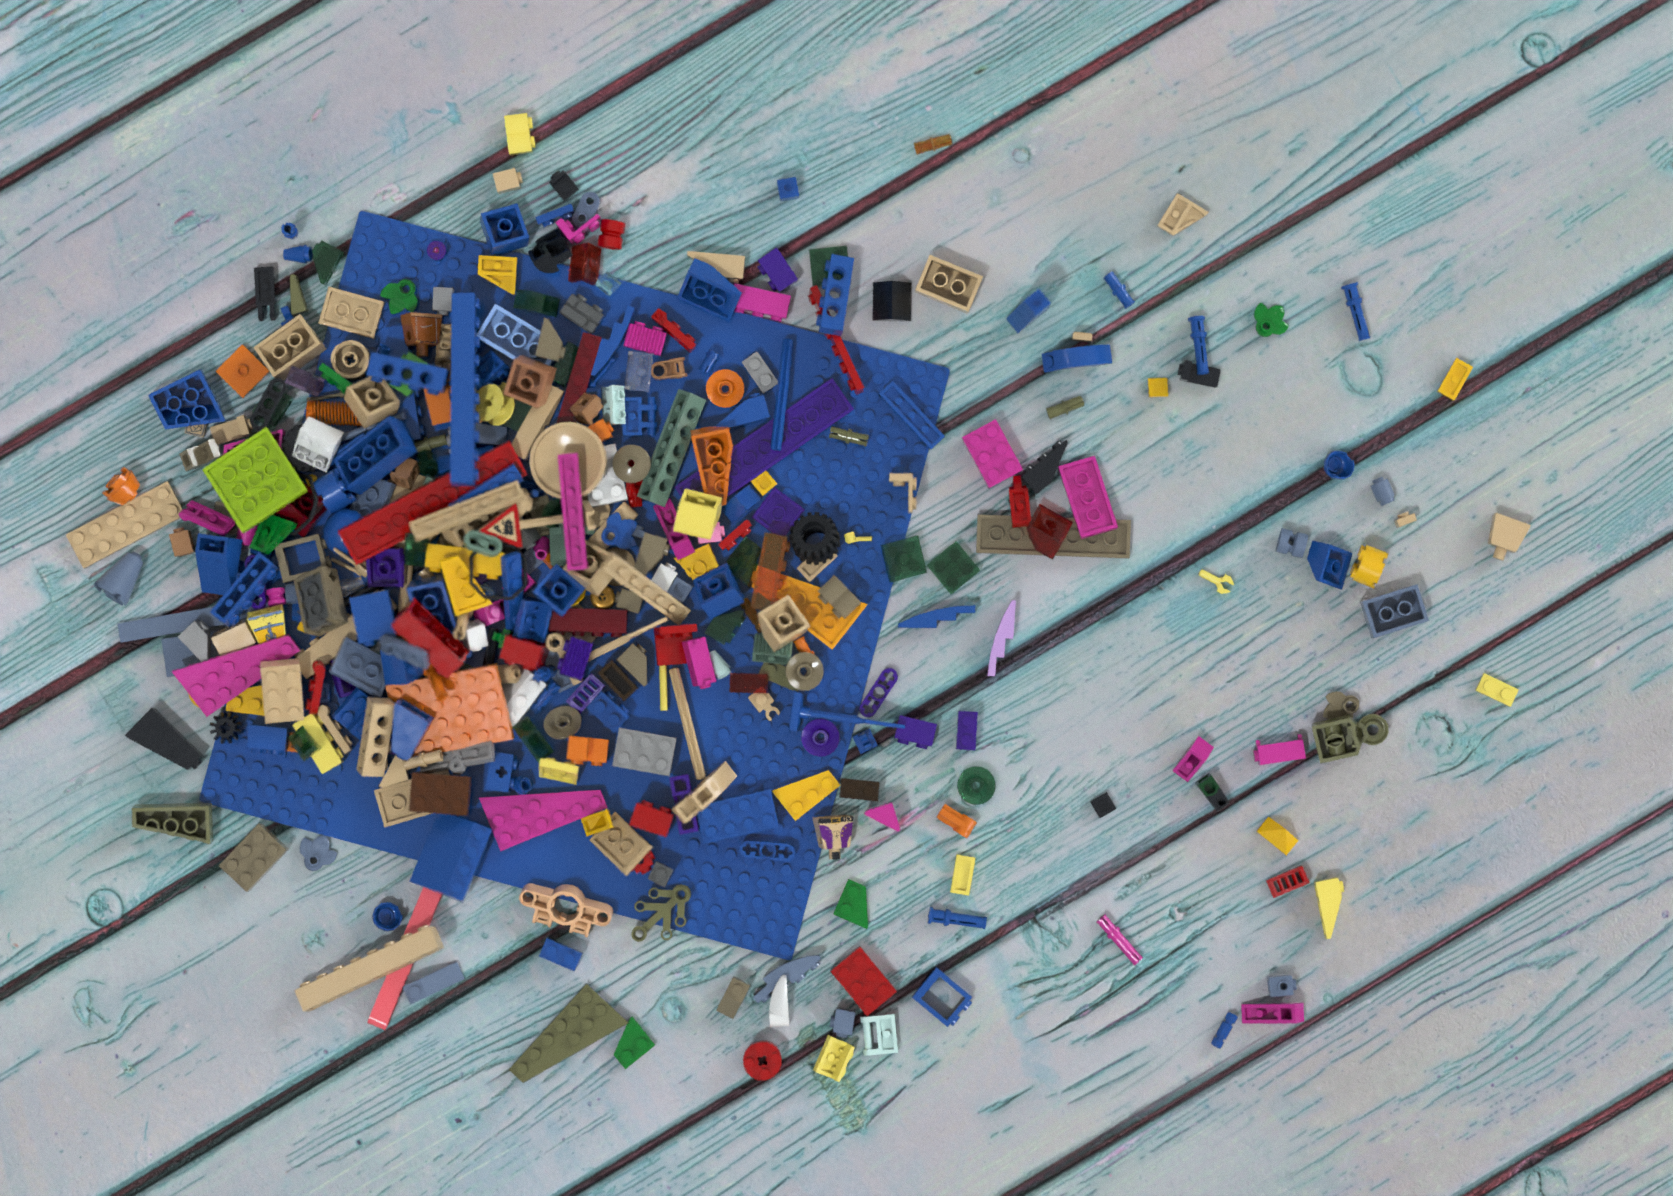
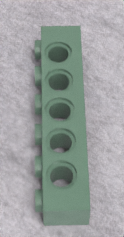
M678 389L651 458L650 471L643 479L637 497L665 507L691 441L690 430H695L706 399Z

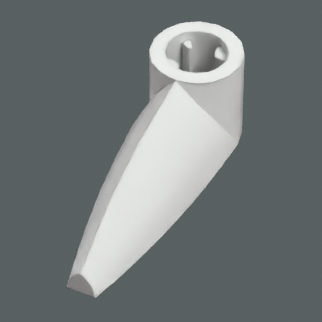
M786 975L780 977L771 996L769 1008L770 1027L789 1026Z

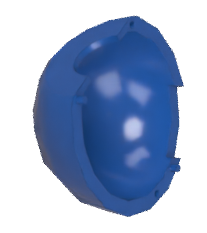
M347 508L331 514L323 528V539L328 549L335 555L340 556L333 551V548H337L351 557L338 530L363 516L356 510Z

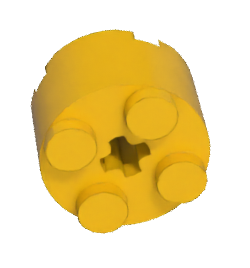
M1367 544L1366 546L1361 545L1357 554L1358 563H1353L1350 577H1352L1353 581L1374 589L1375 583L1377 584L1385 564L1383 561L1387 559L1388 553Z

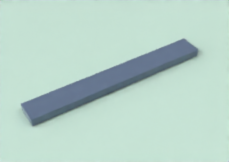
M256 599L253 603H256L258 606L259 602L263 599ZM213 607L118 623L117 625L120 643L180 633L197 619L204 621L208 627L225 624L210 613ZM250 607L247 611L244 610L240 615L239 621L247 618V612L255 611V609Z

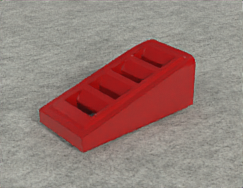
M1302 865L1266 880L1273 898L1310 883ZM1296 872L1299 873L1302 880L1301 882H1298V879L1295 875ZM1288 875L1292 876L1294 885H1291ZM1281 878H1284L1288 888L1284 889ZM1274 881H1277L1281 891L1277 892Z

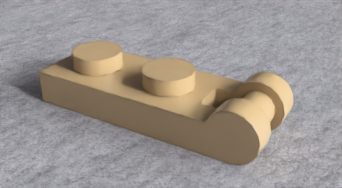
M326 705L319 706L318 716L343 753L347 754L352 751L351 745L353 743L348 735L344 736L342 734L340 723L337 720H333L329 715L330 708Z

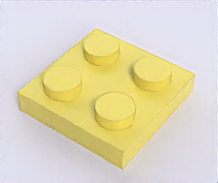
M549 757L541 758L539 777L577 785L578 766L567 761L564 763L556 762L555 759Z

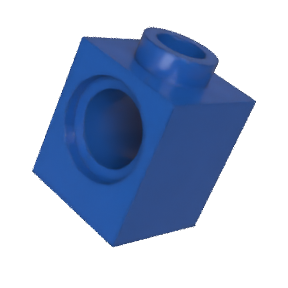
M796 177L777 180L780 202L799 199Z

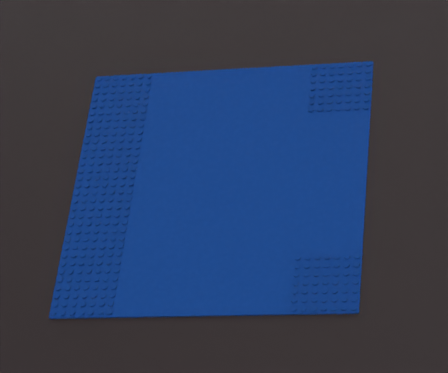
M360 211L338 289L385 302L374 339L328 326L323 343L326 350L320 354L309 397H319L340 392L335 385H330L321 377L322 373L318 369L324 363L334 371L331 364V354L336 345L344 341L354 340L364 345L370 354L371 352L376 353L379 344H384L382 328L402 325L401 315L409 313V311L405 308L400 313L391 314L389 310L390 299L380 296V293L389 283L398 284L403 279H409L415 284V296L418 300L417 307L414 310L415 313L437 314V312L432 310L433 287L453 288L454 293H475L477 298H480V310H477V317H480V328L495 304L540 331L544 318L549 319L562 340L563 347H566L564 358H560L559 362L553 361L551 364L552 367L557 369L552 385L561 390L567 389L583 332L588 333L559 313L571 294L576 296L579 293L587 299V304L590 306L595 304L603 309L602 314L605 317L593 335L607 340L610 339L614 322L622 324L627 305L636 309L631 324H634V321L645 324L646 328L650 329L653 326L662 328L651 318L658 308L666 312L667 320L676 322L681 327L680 331L685 335L688 333L695 339L696 348L689 353L667 333L662 356L660 357L624 347L625 335L622 343L613 355L617 358L616 361L595 384V388L609 387L610 385L624 386L625 397H642V405H648V397H655V405H657V411H655V421L657 422L656 436H648V428H642V436H623V424L611 425L614 430L611 433L613 437L606 440L604 445L615 444L617 451L626 445H638L647 451L650 460L678 389L706 399L695 429L709 426L715 427L743 401L749 399V395L760 393V396L764 395L770 419L729 429L733 446L774 418L778 384L763 394L742 364V361L758 352L778 380L783 339H792L794 342L786 409L833 378L854 410L832 426L845 430L853 429V432L868 434L869 439L865 440L868 441L867 446L854 443L846 444L845 441L829 438L831 433L830 426L769 468L767 472L776 481L777 485L775 488L805 509L802 513L804 517L809 512L812 515L815 512H819L820 515L824 513L833 520L840 536V547H837L838 552L836 554L838 557L809 582L797 569L803 562L796 556L789 538L791 531L781 540L751 518L771 490L762 496L755 486L749 482L727 498V502L749 484L762 499L734 523L721 511L718 522H720V526H724L725 537H722V540L746 519L752 525L750 527L751 532L744 538L740 536L736 539L735 542L737 544L729 551L727 549L723 551L718 545L720 542L707 543L711 545L718 565L721 566L725 563L729 565L741 589L744 603L710 619L700 605L692 578L675 561L674 558L676 556L671 547L668 556L664 555L663 560L646 576L651 580L660 564L665 565L669 563L676 567L675 572L678 573V578L693 586L686 600L682 603L691 612L680 625L697 624V632H692L693 639L705 637L709 653L716 650L730 666L731 673L720 680L715 677L716 682L711 683V687L700 689L699 686L692 685L687 663L667 665L668 711H660L659 666L656 660L654 628L587 662L583 679L585 680L591 673L595 675L606 686L602 691L604 693L609 691L615 697L614 702L618 706L622 703L630 711L628 713L630 718L620 728L677 738L670 776L612 766L619 730L614 734L591 711L585 708L580 714L582 719L581 727L573 736L610 740L607 763H603V766L591 765V761L575 764V766H578L577 785L539 777L541 758L549 757L561 763L571 762L570 759H567L569 738L554 739L545 732L544 720L553 709L561 706H570L566 700L583 682L561 693L559 691L554 693L552 699L543 707L539 714H535L529 709L513 730L515 738L494 744L495 751L515 754L518 764L517 769L513 770L512 777L525 776L530 779L532 787L527 794L601 790L608 806L606 809H609L610 815L616 812L628 824H630L636 803H641L642 800L654 803L653 807L660 809V806L672 809L675 804L671 791L670 777L689 774L692 791L704 780H696L669 673L670 669L679 668L706 777L724 761L727 762L737 775L734 781L712 802L769 789L772 791L827 770L831 772L839 783L855 724L831 721L839 731L840 740L836 750L823 757L814 756L807 752L801 741L803 728L807 723L816 718H801L799 730H789L794 692L797 691H792L758 676L764 662L752 661L755 633H762L757 614L773 603L743 581L742 577L753 564L820 588L835 575L860 602L868 604L833 650L809 631L802 635L810 650L820 659L824 670L823 678L815 688L809 691L799 690L797 692L804 693L803 707L811 708L810 710L857 716L911 514H908V483H905L904 487H894L893 483H889V473L913 474V478H916V490H913V497H916L929 447L885 402L879 393L891 381H894L926 417L936 425L950 370L939 365L842 340L864 386L863 392L856 395L854 390L851 391L849 389L847 374H843L840 369L839 363L841 361L839 357H835L832 352L831 346L833 344L831 340H827L823 334L745 313L733 312L730 322L677 299L678 295L563 264H557L558 272L544 273L535 267L529 255L509 251L495 256L518 258L515 295H512L478 275L479 255L491 256L488 244ZM433 241H440L446 247V255L441 260H433L427 254V247ZM407 285L403 287V292L410 290ZM448 312V316H442L441 324H451L452 313ZM480 341V348H477V355L480 356V359L492 349L510 369L512 368L514 360ZM409 346V348H413L414 355L417 356L416 347ZM436 346L428 347V357L420 359L429 365L435 366ZM710 349L719 354V361L715 362L708 375L698 369L707 355L705 353ZM352 356V358L348 357L347 359L349 365L351 363H355L356 361L354 359V356ZM685 357L683 362L687 377L660 381L654 380L651 377L650 368L654 363ZM657 366L654 368L653 373L656 376H662L664 369ZM387 367L384 369L385 375H388ZM723 369L736 372L744 383L742 399L736 405L729 408L714 405L706 393V384L709 377L716 371ZM430 374L423 376L421 379L423 384L431 381ZM509 374L504 380H501L496 386L501 385L502 382L507 383ZM591 376L590 382L593 381L596 377ZM362 377V378L359 379V380H347V381H349L351 384H355V383H357V382H359V381H362V380L364 379V377ZM728 386L722 387V392L726 393L729 391ZM420 388L419 397L416 399L417 405H421L422 416L419 417L420 424L424 425L425 431L422 439L426 436L430 438L442 435L443 433L449 435L448 427L451 426V422L432 425L424 389ZM335 397V398H329V399L319 400V401H320V405H321V401H323V403H324V401L326 400V401H327V404H328V401H330V421H331V401H333L334 403H335V401H337V418H336V420L338 421V402L340 401V402L342 403V401H343V402H344V407H345V402H346V401L344 400V398ZM514 399L515 407L512 416L506 423L500 425L507 427L506 441L509 440L511 444L532 407ZM306 409L301 424L306 421ZM642 411V422H648V411ZM483 421L482 423H480V424L491 425V424H489L487 421ZM339 424L329 425L344 433L354 427L353 424L351 426L346 424L344 426ZM354 438L346 440L345 443H349ZM692 438L669 495L676 512L678 511L681 496L675 489V486L699 470ZM476 444V448L489 446L483 444ZM444 445L433 448L429 452L425 450L414 453L410 458L417 461L420 470L419 475L424 477L426 475L436 478L440 477L437 457L448 455L450 446ZM530 456L527 460L518 457L527 473L523 477L524 481L534 479L530 469ZM332 460V463L327 472H324L320 469H317L314 472H302L296 469L295 471L296 473H301L305 475H316L318 479L326 473L330 472L331 470L335 469L336 464L334 460ZM390 473L383 477L382 480L387 481L390 479ZM300 477V479H301L305 484H307L305 478H301V477ZM543 492L540 497L548 495L553 516L563 514L561 499ZM642 499V507H631L639 514L634 521L637 522V525L644 527V532L667 539L653 508L656 504ZM629 500L609 504L610 515H612L623 502H626L629 505ZM351 504L348 505V506H346V507L343 508V509H346V508H347V509H350ZM327 510L316 526L305 537L320 534L323 537L324 525L332 513ZM854 531L855 537L872 536V541H859L848 544L845 541L844 534ZM298 533L294 536L289 534L281 543L303 537ZM441 533L429 544H437ZM822 533L811 534L805 543L817 544L825 535ZM585 535V540L588 541L592 535ZM631 535L636 541V545L625 550L633 556L636 562L642 539ZM688 535L694 550L707 545L699 544L698 537ZM470 540V543L474 545L476 541ZM316 541L285 548L291 575L311 571L322 566ZM427 545L414 550L413 563L426 557ZM612 545L608 549L619 547H617L616 545ZM493 546L488 547L491 548V550L495 549ZM328 547L325 549L326 556H330V559L335 558L355 568L352 563L341 556L335 555ZM274 549L271 558L268 560L279 568ZM331 561L332 567L330 568L337 569L343 597L368 585L367 577L359 576ZM279 568L276 577L266 584V590L280 587L285 588V584H293L294 581L283 583ZM423 569L412 574V581L422 579L418 574ZM442 570L441 573L432 572L435 576L443 574ZM498 576V580L490 579L479 585L486 595L503 596L502 577ZM538 584L534 585L523 595L524 599L531 596L542 601L532 593ZM607 585L611 589H613L615 596L617 591L621 592V589L631 591L624 585ZM389 586L383 588L390 592V597L398 605L400 587ZM586 590L584 598L578 604L584 609H597L591 603V593ZM489 599L491 603L498 601L495 599ZM643 600L639 614L627 611V634L622 636L629 635L667 616ZM615 602L613 606L609 608L611 610H624L616 607L617 603ZM293 604L283 605L286 635L289 634L300 650H307L311 646L309 643L316 637L321 639L324 636H315L299 631L297 626L302 620L292 621ZM351 605L345 607L346 614L349 613L351 615ZM398 609L395 611V617L398 614ZM474 615L469 618L468 622L475 620ZM667 617L668 621L656 627L677 626L678 624ZM505 619L485 627L486 636L488 637L489 628L498 629L499 634L503 632V629H506ZM603 633V637H597L592 642L591 651L618 639V637H611V634ZM459 634V635H458V640L463 644V639L460 640V634ZM497 643L494 664H497V666L507 664L504 663L505 659L499 658L502 648L498 647L499 643ZM794 643L791 657L799 653ZM632 644L636 646L640 644L647 651L645 655L647 656L648 684L645 687L617 661ZM482 647L480 651H474L473 658H466L456 671L482 667L486 647ZM611 660L639 688L625 702L598 674ZM329 663L325 666L323 684H329L330 703H319V706H328L330 708L329 715L332 717V714L347 697H339L332 674L329 673ZM804 667L801 668L800 673L804 675L806 669ZM300 672L301 685L309 684L310 680H313L314 675L310 679H306ZM552 677L545 681V683L549 685L553 681ZM258 680L250 687L262 685V680ZM591 680L588 682L595 690L598 689ZM586 686L583 688L590 696L593 694ZM762 686L774 699V702L770 705L780 711L779 715L775 711L769 713V716L772 718L771 721L766 718L765 710L759 713L748 699L750 695ZM386 688L380 698H388ZM364 692V693H366L369 697H375V696H373V695H371V694H369V693H367V692ZM581 692L578 693L584 701L588 700ZM573 699V701L578 706H583V704L578 699ZM225 704L224 709H223V712H224L225 717H226L227 713L230 712V711H225V710H226V704ZM303 704L304 717L309 715L308 710H305V704ZM232 712L231 719L237 715L238 719L235 722H242V725L237 726V729L243 731L242 733H235L239 739L236 740L232 737L231 744L227 742V738L224 744L220 743L221 737L215 740L199 797L201 802L212 803V805L410 859H419L438 813L384 827L374 790L382 788L379 785L383 777L361 776L356 770L361 741L342 724H340L342 726L340 731L344 736L348 735L351 739L353 750L347 754L343 753V763L322 774L308 750L307 754L282 751V755L270 754L271 750L263 749V753L251 752L252 748H247L249 725L290 728L289 732L297 734L292 726L297 721L265 724V716ZM229 723L222 725V729H225L224 733L230 731ZM323 724L322 726L326 732L329 731L325 724ZM819 733L817 737L823 739L824 734ZM381 734L377 735L374 740L379 739ZM334 739L332 743L334 744L335 748L339 747V745ZM374 753L372 758L376 757L378 753ZM387 754L388 768L392 763L395 754ZM489 762L467 766L465 772L460 775H456L449 770L451 776L472 777L469 816H454L472 821L489 829L491 827L479 798L519 795L515 789H510L509 793L485 789ZM502 766L501 769L497 770V773L503 778L507 771ZM421 767L408 770L410 780L412 779V773H422ZM838 788L796 821L772 792L779 827L703 844L699 821V831L679 834L676 814L667 837L631 826L652 846L651 851L655 859L651 868L653 869L656 861L674 869L665 887L648 879L652 870L643 875L641 872L636 874L635 870L627 876L623 874L590 841L593 835L586 837L581 819L500 851L492 832L475 876L522 889L528 883L551 889L564 884L574 885L583 892L585 898L609 904L613 908V913L647 922L657 911L644 910L643 912H637L634 908L637 901L667 903L671 899L670 897L652 899L648 895L649 890L653 887L659 890H673L675 886L683 884L691 891V897L685 903L684 917L686 918V924L683 927L676 926V904L671 909V929L781 959L791 960L822 849L818 846L813 817L831 815ZM747 840L787 843L795 848V856L790 861L746 858L740 853V845ZM751 844L743 847L747 855H750L751 851H756L755 856H760V844H756L757 848H752ZM765 845L762 848L763 855L771 856L773 848L770 845ZM775 846L776 854L774 857L778 858V853L784 854L785 858L792 854L789 847H785V850H779L780 846ZM642 859L638 864H643L644 859ZM651 890V896L656 897L658 891ZM680 890L678 892V896L680 898H683L685 896V892L683 890ZM565 895L557 896V898L563 899L578 904V902L573 897H566ZM642 903L637 904L638 910H642L644 908V905ZM663 917L655 925L663 926ZM678 918L677 923L679 925L684 924V919Z

